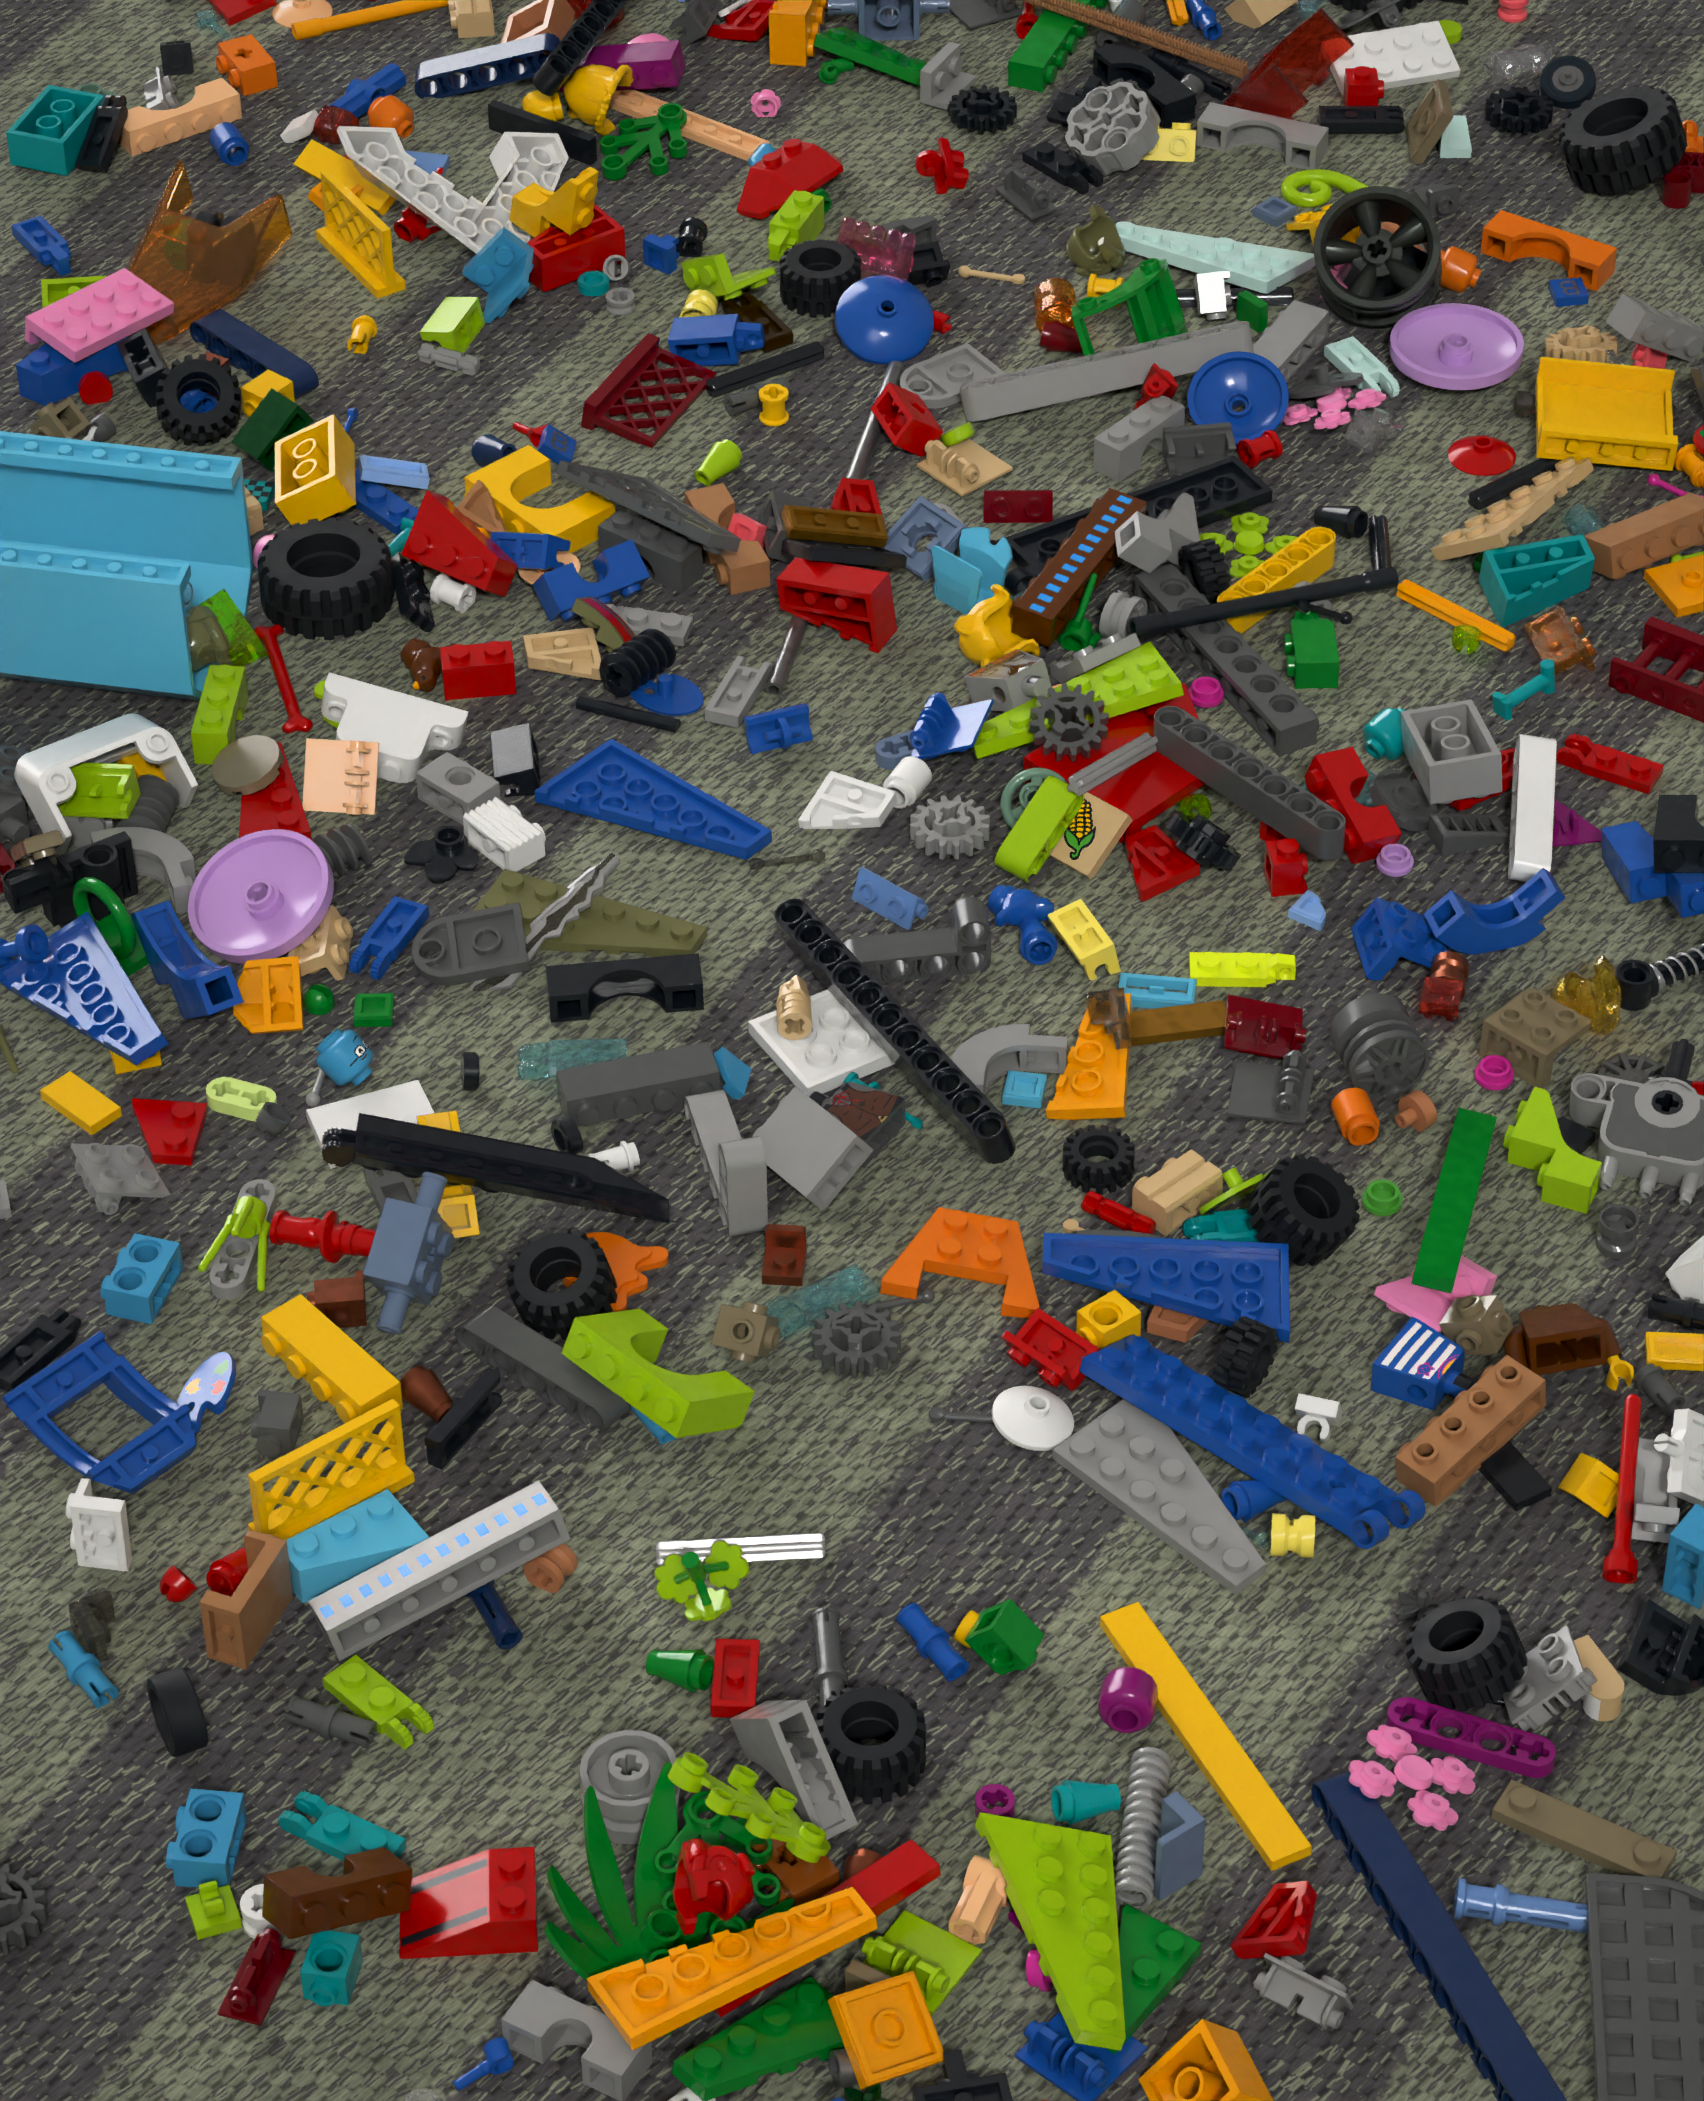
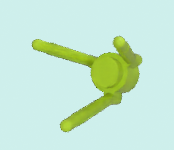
M243 1196L238 1199L232 1215L227 1216L224 1227L199 1264L198 1270L200 1272H204L230 1233L232 1236L245 1239L258 1235L257 1290L259 1292L265 1290L267 1236L270 1230V1223L265 1221L267 1206L263 1201L253 1196Z

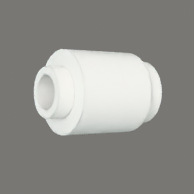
M913 756L904 757L883 784L884 788L896 792L897 802L894 807L905 808L907 805H912L931 782L932 773L927 764L921 759Z

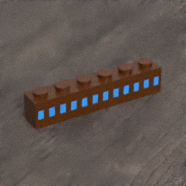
M1111 488L1101 499H1096L1090 513L1085 519L1081 518L1078 521L1075 531L1070 538H1064L1057 554L1053 558L1049 557L1039 576L1033 577L1022 597H1017L1014 600L1010 610V616L1013 617L1012 633L1027 639H1034L1036 642L1050 647L1065 629L1068 621L1077 614L1091 574H1097L1094 592L1121 559L1117 554L1115 531L1136 511L1146 515L1147 502Z

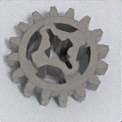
M945 795L941 796L940 802L927 799V807L918 805L916 807V814H911L910 839L915 840L916 849L925 847V855L927 856L936 852L939 853V859L943 860L947 854H950L955 860H958L960 853L973 856V848L982 850L984 848V841H989L990 816L985 815V808L983 806L974 808V800L972 799L965 803L961 801L960 796H956L953 801H948Z

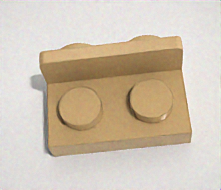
M331 905L317 929L303 943L288 952V957L299 956L301 977L307 974H315L326 967L335 980L345 978L346 967L349 962L350 942L353 937V929L349 920L346 917H342L336 908Z

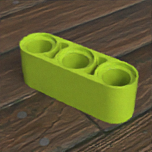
M1053 775L1048 776L1000 846L995 857V865L1028 883L1030 881L1028 878L1040 871L1077 815L1084 801V794L1077 796L1074 791L1070 793L1067 789L1069 784Z

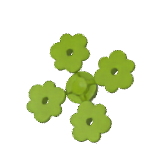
M1252 512L1235 515L1231 518L1232 531L1238 533L1234 544L1230 540H1226V536L1223 534L1202 533L1199 535L1200 541L1209 538L1214 539L1215 544H1219L1221 547L1220 553L1223 552L1224 555L1233 548L1239 553L1245 554L1240 559L1231 561L1232 567L1229 570V574L1236 578H1243L1265 562L1258 560V558L1252 555L1262 552L1265 548L1273 556L1298 538L1289 535L1276 536L1272 542L1265 544L1261 534L1268 531L1269 519Z

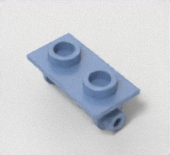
M860 867L852 900L906 930L911 929L915 917L919 919L926 917L929 907L925 905L924 899L913 895L882 878L880 875Z

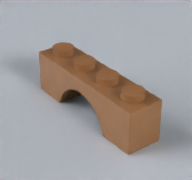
M724 483L685 492V503L728 530L733 513H735V501ZM741 540L737 552L723 550L722 554H715L703 549L707 565H714L715 576L718 584L725 585L730 595L770 586V560L758 541Z

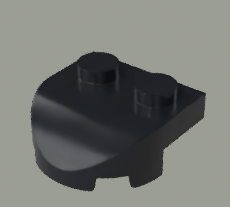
M1649 1599L1640 1608L1617 1670L1660 1695L1679 1696L1700 1690L1704 1687V1620L1694 1614L1685 1622Z

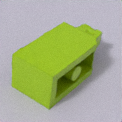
M793 191L769 222V237L767 239L770 251L768 254L769 260L780 262L784 252L787 249H791L793 245L816 239L824 228L823 196L814 195L807 191Z

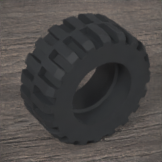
M1629 85L1628 88L1623 89L1618 87L1611 89V92L1605 94L1602 92L1595 95V98L1582 102L1578 109H1573L1569 113L1568 118L1564 119L1560 128L1559 143L1570 178L1577 186L1585 189L1587 192L1595 193L1597 191L1603 195H1609L1610 192H1615L1616 194L1625 193L1626 190H1637L1643 188L1642 185L1658 181L1660 176L1667 175L1672 171L1673 165L1677 166L1686 150L1687 139L1676 102L1664 90L1660 88L1655 89L1649 85H1644L1643 87Z
M327 518V521L311 519L308 520V523L301 525L296 523L290 525L287 531L281 530L276 533L273 540L270 539L266 543L258 557L257 569L263 612L274 625L278 624L283 628L285 627V631L290 635L297 636L298 634H303L305 639L315 640V637H324V640H335L334 636L343 635L344 638L354 636L355 631L361 630L364 632L372 627V622L378 623L386 615L385 612H388L393 604L394 584L390 549L380 535L374 533L371 528L364 524L358 526L355 521L346 519L345 522L338 521L337 518Z

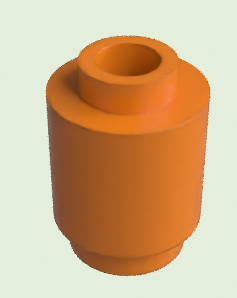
M1347 1088L1338 1093L1332 1100L1331 1109L1342 1136L1355 1146L1373 1142L1379 1134L1380 1122L1368 1093L1361 1088Z

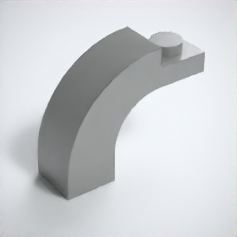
M116 827L90 832L92 844L125 831L131 838L136 875L148 876L160 881L168 890L176 914L188 912V899L196 879L194 858L182 842L169 834L143 827Z
M1030 1024L999 1026L980 1032L966 1040L956 1049L950 1059L985 1095L989 1085L998 1077L1008 1074V1070L1064 1073L1067 1066V1037L1030 1035Z
M1639 1438L1631 1539L1669 1543L1670 1534L1679 1524L1680 1508H1677L1678 1497L1667 1493V1472L1670 1465V1456L1655 1449L1654 1444H1659L1654 1442L1655 1439Z

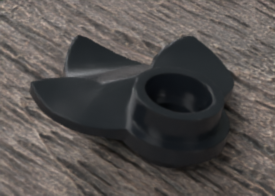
M443 826L437 829L432 840L415 843L404 857L405 864L425 866L426 877L434 884L449 881L456 875L458 869L465 871L474 870L479 862L477 850L468 846L467 837L456 826Z

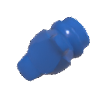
M998 885L991 892L988 899V909L996 916L995 924L999 927L1004 925L1019 926L1021 919L1028 915H1035L1040 921H1048L1047 915L1055 910L1053 901L1045 897H1039L1028 889L1018 890L1011 885Z

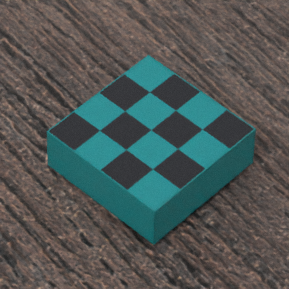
M244 479L245 488L251 493V496L253 495L260 502L262 510L267 511L275 493V482Z

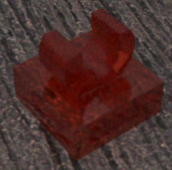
M1425 976L1419 1013H1423L1424 1017L1432 1019V1015L1446 1016V1021L1453 1022L1454 1018H1458L1463 981Z

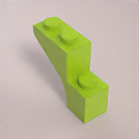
M1534 1087L1528 1101L1522 1100L1519 1104L1516 1114V1125H1509L1506 1131L1503 1147L1509 1149L1507 1163L1539 1171L1537 1186L1542 1187L1541 1201L1587 1214L1599 1189L1602 1162L1575 1152L1565 1143L1549 1092L1545 1089Z

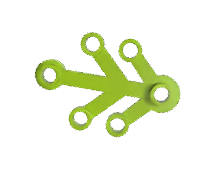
M685 1752L683 1757L676 1758L668 1773L669 1780L679 1788L691 1793H699L703 1785L709 1788L711 1791L705 1804L712 1811L724 1816L732 1815L748 1819L745 1828L751 1834L762 1839L770 1838L787 1842V1849L804 1861L817 1863L821 1856H826L830 1851L831 1845L826 1840V1832L813 1823L803 1822L793 1809L798 1799L789 1791L775 1787L766 1802L754 1787L759 1779L758 1775L746 1766L736 1764L727 1779L729 1784L734 1787L732 1788L708 1774L706 1771L709 1766L708 1763L698 1755Z

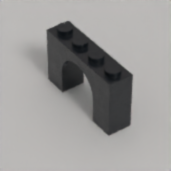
M1659 795L1653 838L1654 873H1704V826L1698 822L1697 795Z

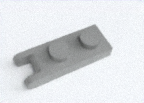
M737 656L705 708V721L739 728L769 679L773 664L764 662L760 669L745 667L746 657Z

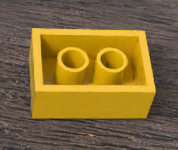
M334 414L275 442V504L291 525L300 523V525L305 524L311 519L321 521L336 513H343L350 509L351 506L356 505L354 442Z

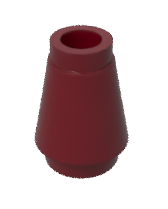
M1055 319L1053 322H1044L1039 347L1047 348L1046 352L1083 353L1075 328Z

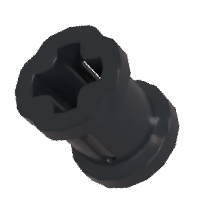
M687 218L680 224L679 243L676 244V252H679L680 256L700 257L703 252V241L707 238L708 228L698 218Z

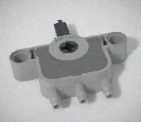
M1687 1039L1673 1042L1664 1075L1657 1074L1655 1079L1649 1080L1644 1084L1593 1073L1580 1074L1573 1079L1569 1102V1115L1571 1119L1581 1125L1600 1128L1598 1161L1602 1162L1599 1186L1603 1190L1611 1189L1617 1174L1641 1179L1639 1194L1643 1198L1651 1197L1656 1182L1679 1186V1203L1682 1206L1691 1205L1692 1198L1695 1196L1697 1187L1704 1185V1095L1697 1094L1696 1090L1691 1087L1692 1081L1687 1080L1695 1052L1694 1045L1688 1043Z

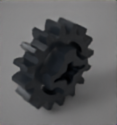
M983 85L981 89L970 86V90L961 89L959 90V95L952 96V101H949V116H951L952 123H957V128L967 127V132L969 133L974 130H979V134H983L985 130L996 133V128L1006 130L1007 124H1014V118H1017V103H1015L1014 96L1009 97V91L1000 93L999 87L987 89V86Z
M1512 86L1510 91L1501 88L1499 89V94L1491 93L1490 99H1486L1485 120L1490 121L1491 127L1499 126L1500 132L1510 130L1511 135H1515L1516 132H1522L1523 135H1527L1528 131L1531 130L1539 133L1540 128L1547 129L1548 123H1552L1553 101H1548L1547 94L1539 96V90L1537 89L1529 92L1527 87Z
M1175 810L1165 823V827L1179 838L1175 846L1206 868L1214 863L1226 871H1231L1241 858V854L1235 851L1234 847L1227 844L1231 836L1201 814H1196L1192 818L1189 815L1186 816L1181 811Z

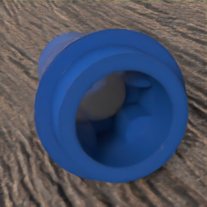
M1028 915L1022 918L1019 923L1021 955L1025 960L1035 965L1048 963L1053 959L1057 950L1055 936L1041 923L1037 916Z
M1259 1480L1233 1481L1229 1487L1223 1489L1221 1494V1501L1235 1520L1242 1519L1243 1522H1247L1276 1504L1287 1500V1498L1273 1491Z

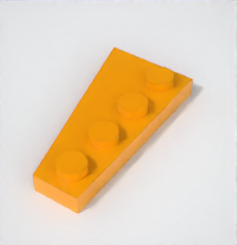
M1131 993L1092 995L1078 1029L1079 1037L1075 1047L1071 1046L1067 1056L1068 1064L1064 1074H1060L1056 1083V1093L1053 1101L1049 1100L1045 1110L1047 1119L1082 1120L1126 1117L1132 1020Z

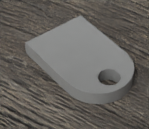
M966 343L908 367L900 376V387L919 395L927 408H943L962 401L961 385L1006 373L970 344ZM915 389H924V390H926V391L916 392V391H913V390H915Z

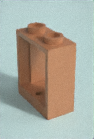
M536 0L508 16L501 43L543 33L554 34L561 41L572 26L575 11L566 0ZM543 52V54L548 55L551 54V52Z

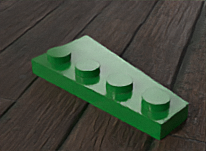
M845 26L829 28L828 31L816 34L813 45L919 86L920 70L927 64L921 59L910 58Z
M809 1977L675 2059L672 2074L702 2101H708L757 2084L759 2076L768 2073L783 2075L797 2070L798 2063L818 2057L820 2061L827 2060L831 2050L845 2047L828 2000L834 1996L813 1978Z

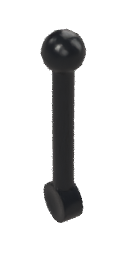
M1300 599L1297 603V607L1305 613L1311 611L1335 618L1345 625L1350 624L1353 620L1352 614L1348 611L1339 613L1312 605L1304 599Z

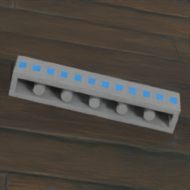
M538 1480L309 1600L308 1603L321 1632L338 1660L341 1661L563 1544L571 1538L559 1508Z

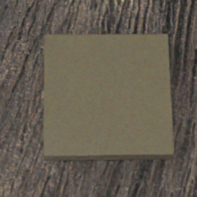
M1439 79L1434 82L1405 127L1411 160L1416 164L1424 163L1453 119L1448 85Z

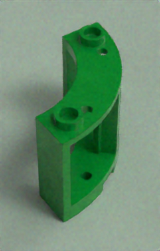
M1151 258L1139 264L1140 267L1134 268L1133 274L1115 289L1097 298H1083L1076 303V306L1071 307L1072 319L1084 356L1095 354L1084 318L1124 301L1138 344L1189 332L1166 259L1158 260V258Z

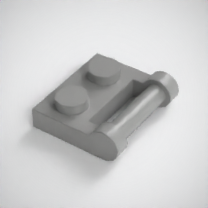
M1119 632L1100 641L1098 647L1094 649L1091 645L1072 654L1073 659L1069 661L1060 660L1050 666V673L1060 683H1064L1141 646L1136 633L1122 638Z

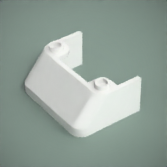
M126 714L26 753L18 760L14 771L15 780L42 832L47 833L58 830L61 833L64 844L55 848L56 857L66 853L72 838V833L57 805L68 801L73 796L76 789V780L69 767L81 762L112 763L139 752L144 760L159 765L167 782L177 790L179 805L182 808L190 806L198 783L173 736L167 730L139 714Z

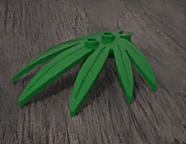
M669 1762L665 1763L657 1779L645 1814L638 1843L633 1890L635 1926L632 1923L623 1882L593 1786L589 1785L584 1795V1835L591 1880L602 1914L619 1947L575 1895L552 1864L547 1871L550 1887L563 1915L587 1947L550 1921L544 1927L545 1935L560 1957L586 1981V1978L639 1959H642L644 1964L665 1958L669 1956V1949L686 1944L688 1949L697 1947L716 1918L715 1914L711 1912L699 1913L694 1934L684 1935L677 1922L676 1914L670 1910L662 1909L663 1896L674 1889L675 1880L666 1881L659 1878L655 1871L654 1860L657 1853L667 1849L678 1835L674 1783L668 1778V1773L672 1767V1764ZM739 1817L736 1821L745 1826L748 1819ZM726 1837L721 1842L722 1846L731 1849L737 1854L743 1852V1846ZM666 1860L660 1866L664 1869H672L677 1863L673 1860ZM786 1899L745 1923L747 1929L754 1927L757 1919L790 1910L794 1899ZM674 1901L671 1902L668 1908L677 1911Z

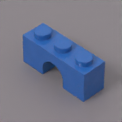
M633 539L603 550L592 561L598 574V582L596 583L582 579L577 573L573 562L542 574L532 586L549 621L552 622L562 618L563 622L566 623L578 618L580 615L571 611L576 598L592 596L604 604H611L613 602L611 598L620 594L626 599L640 593L643 590L641 586L650 578V574Z

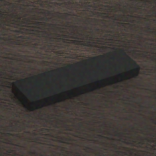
M496 100L488 104L490 130L501 134L504 132L558 133L569 158L588 165H592L597 161L595 135Z

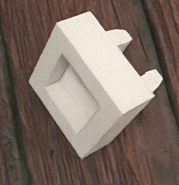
M1298 1393L1295 1406L1296 1415L1300 1418L1297 1426L1298 1434L1306 1435L1307 1428L1310 1425L1316 1424L1322 1428L1320 1441L1326 1442L1331 1435L1329 1425L1339 1427L1342 1417L1340 1402Z

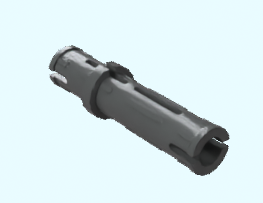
M824 1607L815 1610L811 1616L817 1671L814 1674V1687L819 1692L820 1707H826V1699L831 1695L839 1697L840 1690L847 1688L849 1682L848 1673L843 1668L839 1613L831 1607H828L829 1621H825Z

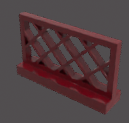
M648 333L586 399L583 407L581 427L593 431L596 426H599L637 444L653 448L705 391L706 381L716 377V372L660 348V338ZM662 361L673 366V368L658 369L657 363ZM686 376H696L702 378V380L687 382ZM677 377L680 382L665 384L663 379ZM655 380L657 385L642 386L641 381ZM683 392L686 395V398L671 399L670 396L673 393ZM662 395L664 400L649 402L647 396ZM639 397L641 403L627 404L625 398ZM669 410L671 415L656 417L654 411ZM646 412L648 418L633 419L631 413ZM623 414L625 420L615 421L609 418V416ZM653 427L655 432L652 436L638 431V429Z

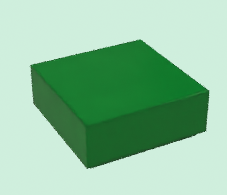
M1244 290L1237 294L1236 319L1249 322L1250 328L1260 333L1267 327L1268 303L1249 291Z
M394 993L355 994L354 1027L393 1026Z

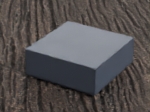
M1273 195L1254 207L1252 216L1277 228L1293 218L1294 215H1297L1298 207Z

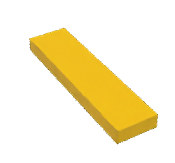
M313 139L310 140L294 162L296 168L321 181L320 172L329 169L350 190L359 184L363 187L359 199L368 208L380 215L386 214L396 200L364 179L351 160Z

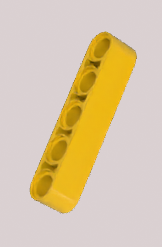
M1314 527L1307 530L1220 593L1217 597V603L1290 589L1302 581L1313 582L1334 565L1335 532L1326 527ZM1273 610L1225 620L1235 631L1243 633Z

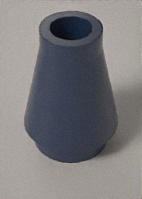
M491 434L479 437L473 443L471 450L473 459L481 467H485L517 451L513 444L506 443Z

